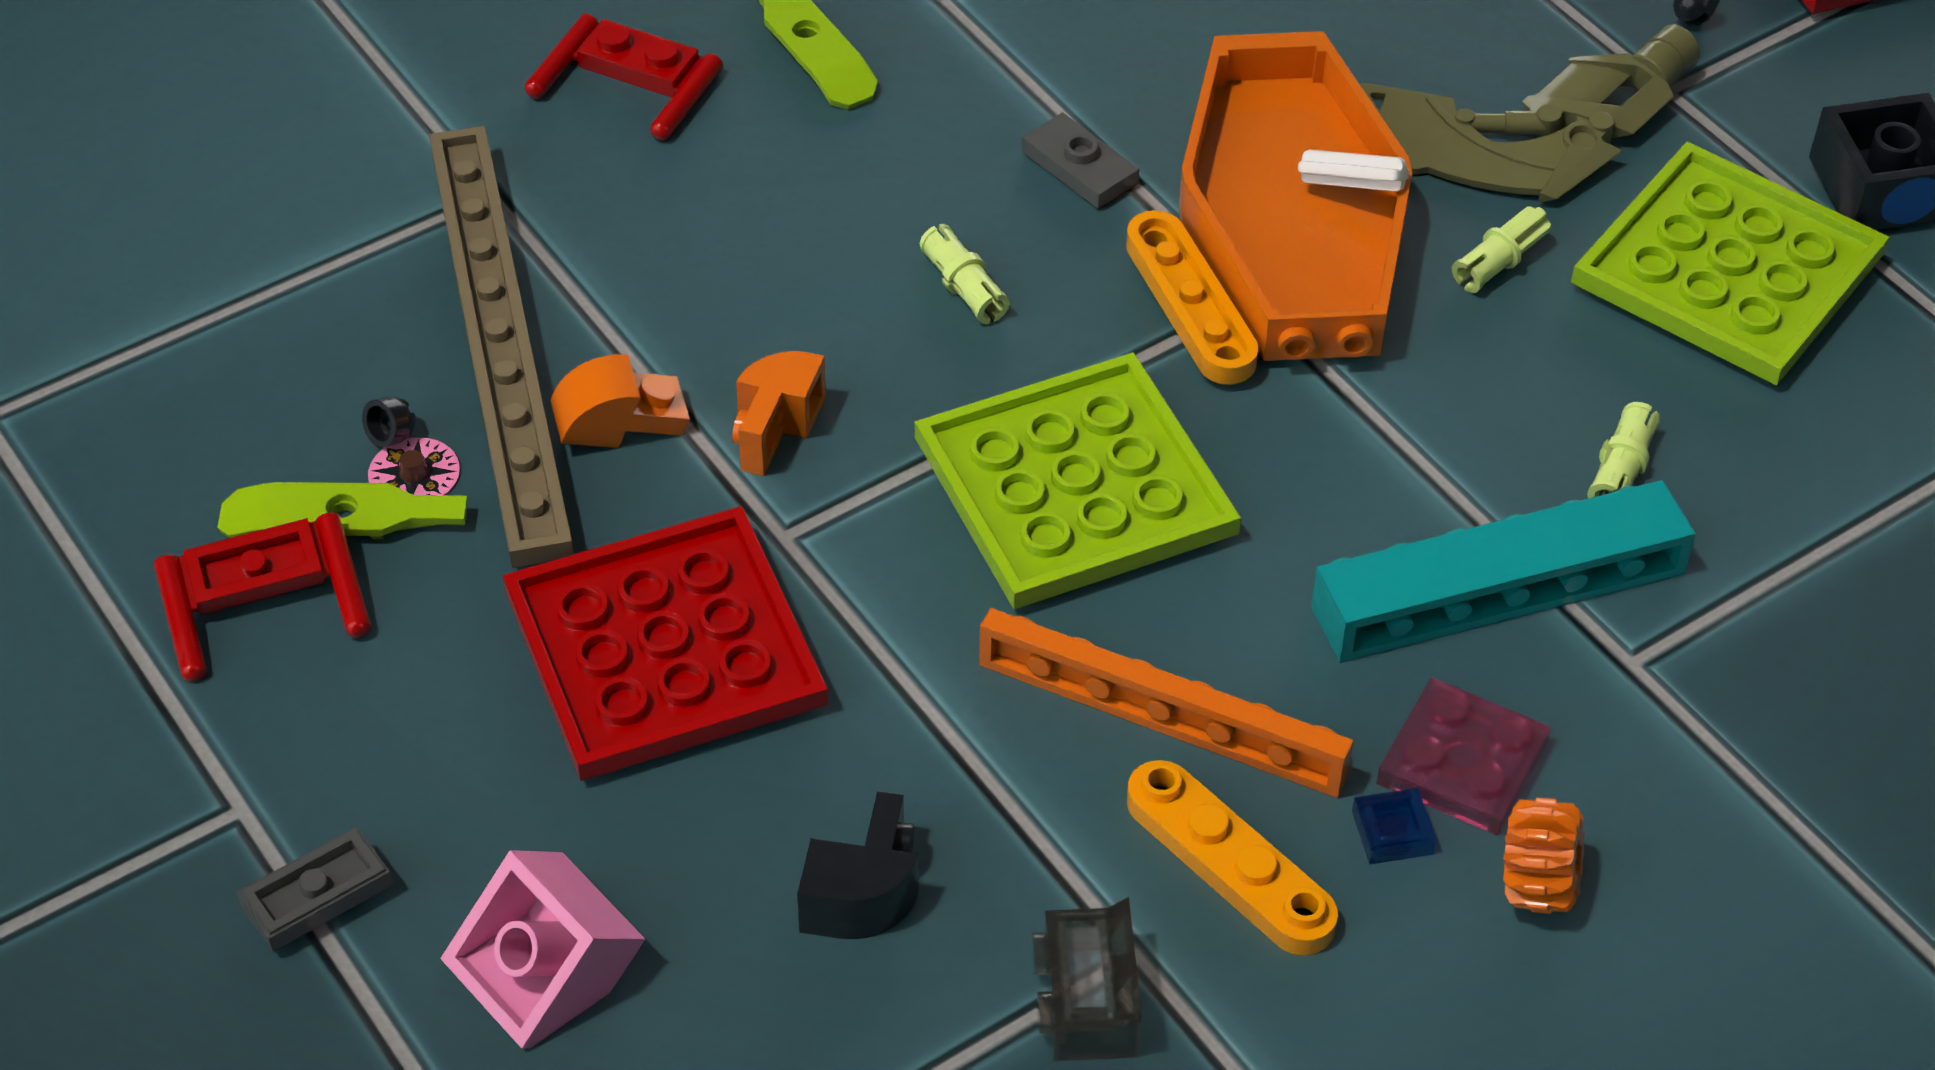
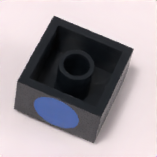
M1929 92L1823 107L1809 158L1839 213L1874 230L1935 221V102Z

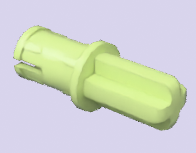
M1526 207L1501 228L1494 227L1486 231L1483 235V242L1452 265V274L1459 286L1472 275L1473 280L1465 285L1464 290L1470 293H1477L1484 284L1504 268H1515L1521 262V254L1548 234L1551 229V223L1546 218L1547 213L1541 207Z

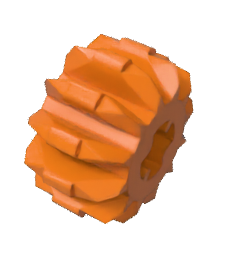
M1536 797V800L1519 799L1513 807L1512 814L1508 817L1507 835H1505L1503 881L1505 883V895L1509 903L1514 907L1527 909L1532 913L1552 914V912H1569L1576 904L1577 896L1580 894L1581 876L1583 875L1585 831L1583 829L1584 817L1575 804L1558 802L1556 798Z

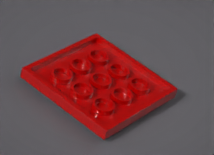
M742 506L502 575L506 596L580 781L829 705L828 688Z

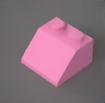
M510 850L440 959L520 1048L526 1049L532 1048L608 995L638 952L645 938L563 852Z

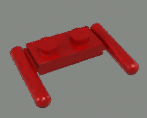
M584 13L526 81L525 92L531 98H542L572 60L578 61L579 68L671 97L670 101L650 126L652 136L657 140L664 141L672 135L723 68V63L715 54L708 53L702 57L699 56V49L610 20L602 19L598 23L594 16Z
M329 512L320 515L313 522H309L308 518L186 549L183 550L184 555L179 557L171 554L163 555L153 562L182 678L189 682L201 680L207 672L193 612L199 611L200 615L216 612L325 583L324 578L331 577L346 633L351 637L359 638L365 636L371 628L341 518L338 513Z

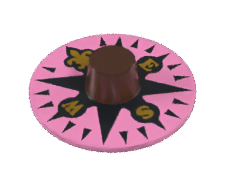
M422 437L407 438L401 443L387 446L377 453L369 466L368 480L369 483H389L413 495H447L455 487L459 479L460 464L454 451L440 441Z

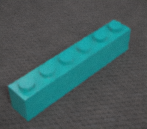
M1663 480L1640 486H1626L1616 492L1584 500H1570L1556 507L1524 515L1514 514L1500 521L1468 529L1458 528L1444 535L1412 543H1398L1385 550L1353 558H1338L1329 564L1317 566L1311 608L1339 663L1684 575L1696 533Z

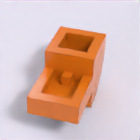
M801 351L775 353L752 363L738 377L736 381L738 414L733 426L732 441L733 444L739 445L741 471L764 476L783 434L807 439L826 398L825 356Z
M628 354L606 355L582 363L563 377L556 386L550 400L561 444L619 448L626 431L682 436L690 420L678 377L633 373Z

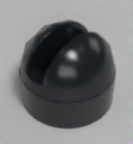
M1674 0L1673 8L1675 15L1686 24L1701 25L1714 14L1720 0Z
M386 396L371 400L365 405L362 413L363 428L369 440L376 446H391L401 443L411 436L417 419L415 413H410L409 403L405 399L396 396Z

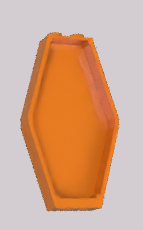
M1324 31L1214 36L1182 164L1179 196V214L1182 224L1258 343V353L1263 361L1380 356L1411 185L1412 168L1409 156ZM1309 149L1401 157L1406 160L1409 178L1406 180L1404 189L1399 192L1308 184L1301 179L1298 163L1302 160L1303 153Z

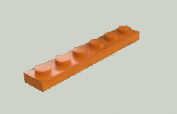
M990 608L980 625L979 666L1335 798L1339 797L1346 783L1354 740L1341 736L1327 727L1311 725L1278 713L1267 705L1251 703L1215 690L1204 682L1191 681L1163 671L1144 660L1122 656L1095 646L1086 639L1070 637L1037 625L1032 620L1023 616H1013Z

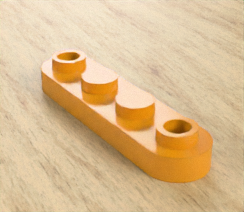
M1157 210L1145 211L1134 216L1127 227V252L1200 372L1209 380L1219 384H1238L1249 379L1256 370L1258 343L1182 222L1170 213Z
M1155 760L1140 765L1132 772L1127 789V808L1131 816L1272 942L1288 953L1301 956L1319 953L1330 945L1335 935L1338 909L1333 898L1178 764L1170 761ZM1160 786V787H1166V788H1168V789H1166V790H1159V789H1156V788H1154V787ZM1306 908L1313 914L1307 916L1300 915L1294 910Z

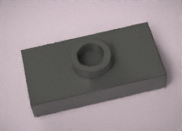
M1063 112L1022 137V152L1097 209L1139 184L1140 169Z
M356 826L242 888L236 894L240 907L270 950L274 952L391 887L393 882L389 869Z

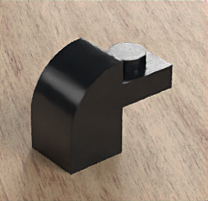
M877 791L865 846L811 838L797 893L799 933L839 939H863L890 930L908 915L919 893L918 854L912 853L915 824L904 822V795Z

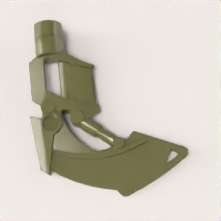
M1670 24L1663 27L1633 55L1622 53L1570 57L1567 60L1571 63L1539 93L1528 95L1522 101L1524 110H1505L1504 113H1474L1468 108L1457 111L1454 98L1371 83H1362L1360 85L1409 156L1412 175L1429 173L1472 187L1514 194L1539 195L1538 203L1558 199L1623 150L1611 145L1612 138L1634 134L1674 97L1670 87L1698 62L1700 47L1691 32L1682 26ZM1619 86L1634 87L1638 90L1622 106L1601 103ZM1372 98L1383 100L1380 111ZM1481 133L1535 135L1537 138L1516 142H1492Z

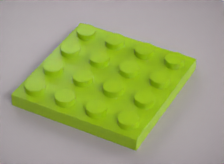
M1687 141L1576 263L1571 283L1777 386L1885 254L1890 237Z
M1134 352L914 421L915 439L1014 610L1238 535L1240 532V515Z

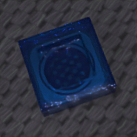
M1418 788L1354 797L1352 813L1369 865L1434 855L1437 840Z

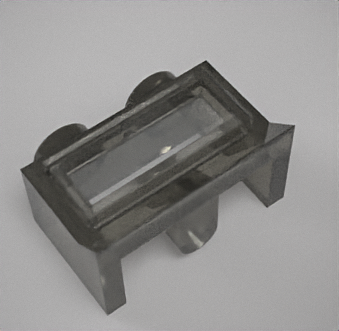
M1129 897L1108 908L1045 911L1044 932L1032 933V961L1034 975L1046 974L1048 991L1037 992V1022L1039 1034L1052 1035L1054 1061L1138 1058L1142 1013Z

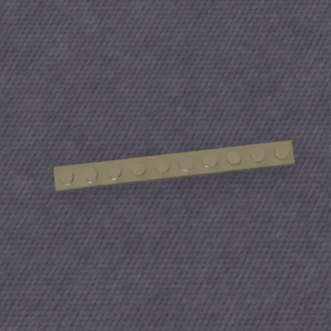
M485 126L429 134L511 566L515 568L544 563L573 555L572 539Z

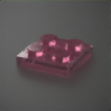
M1431 677L1380 765L1376 784L1498 836L1548 743L1551 727Z

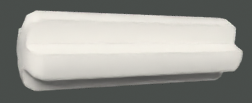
M1309 149L1303 153L1302 160L1298 163L1301 179L1308 184L1399 192L1404 189L1406 180L1409 178L1406 160L1401 157Z

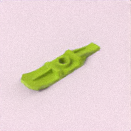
M758 0L764 9L765 26L813 78L830 105L849 110L872 101L878 80L860 53L812 0Z
M263 483L237 489L222 502L217 528L227 538H232L308 518L309 522H313L320 515L329 512L350 511L352 512L351 515L341 518L345 536H370L372 539H383L384 535L399 530L432 525H465L468 498L461 495H413L389 483Z

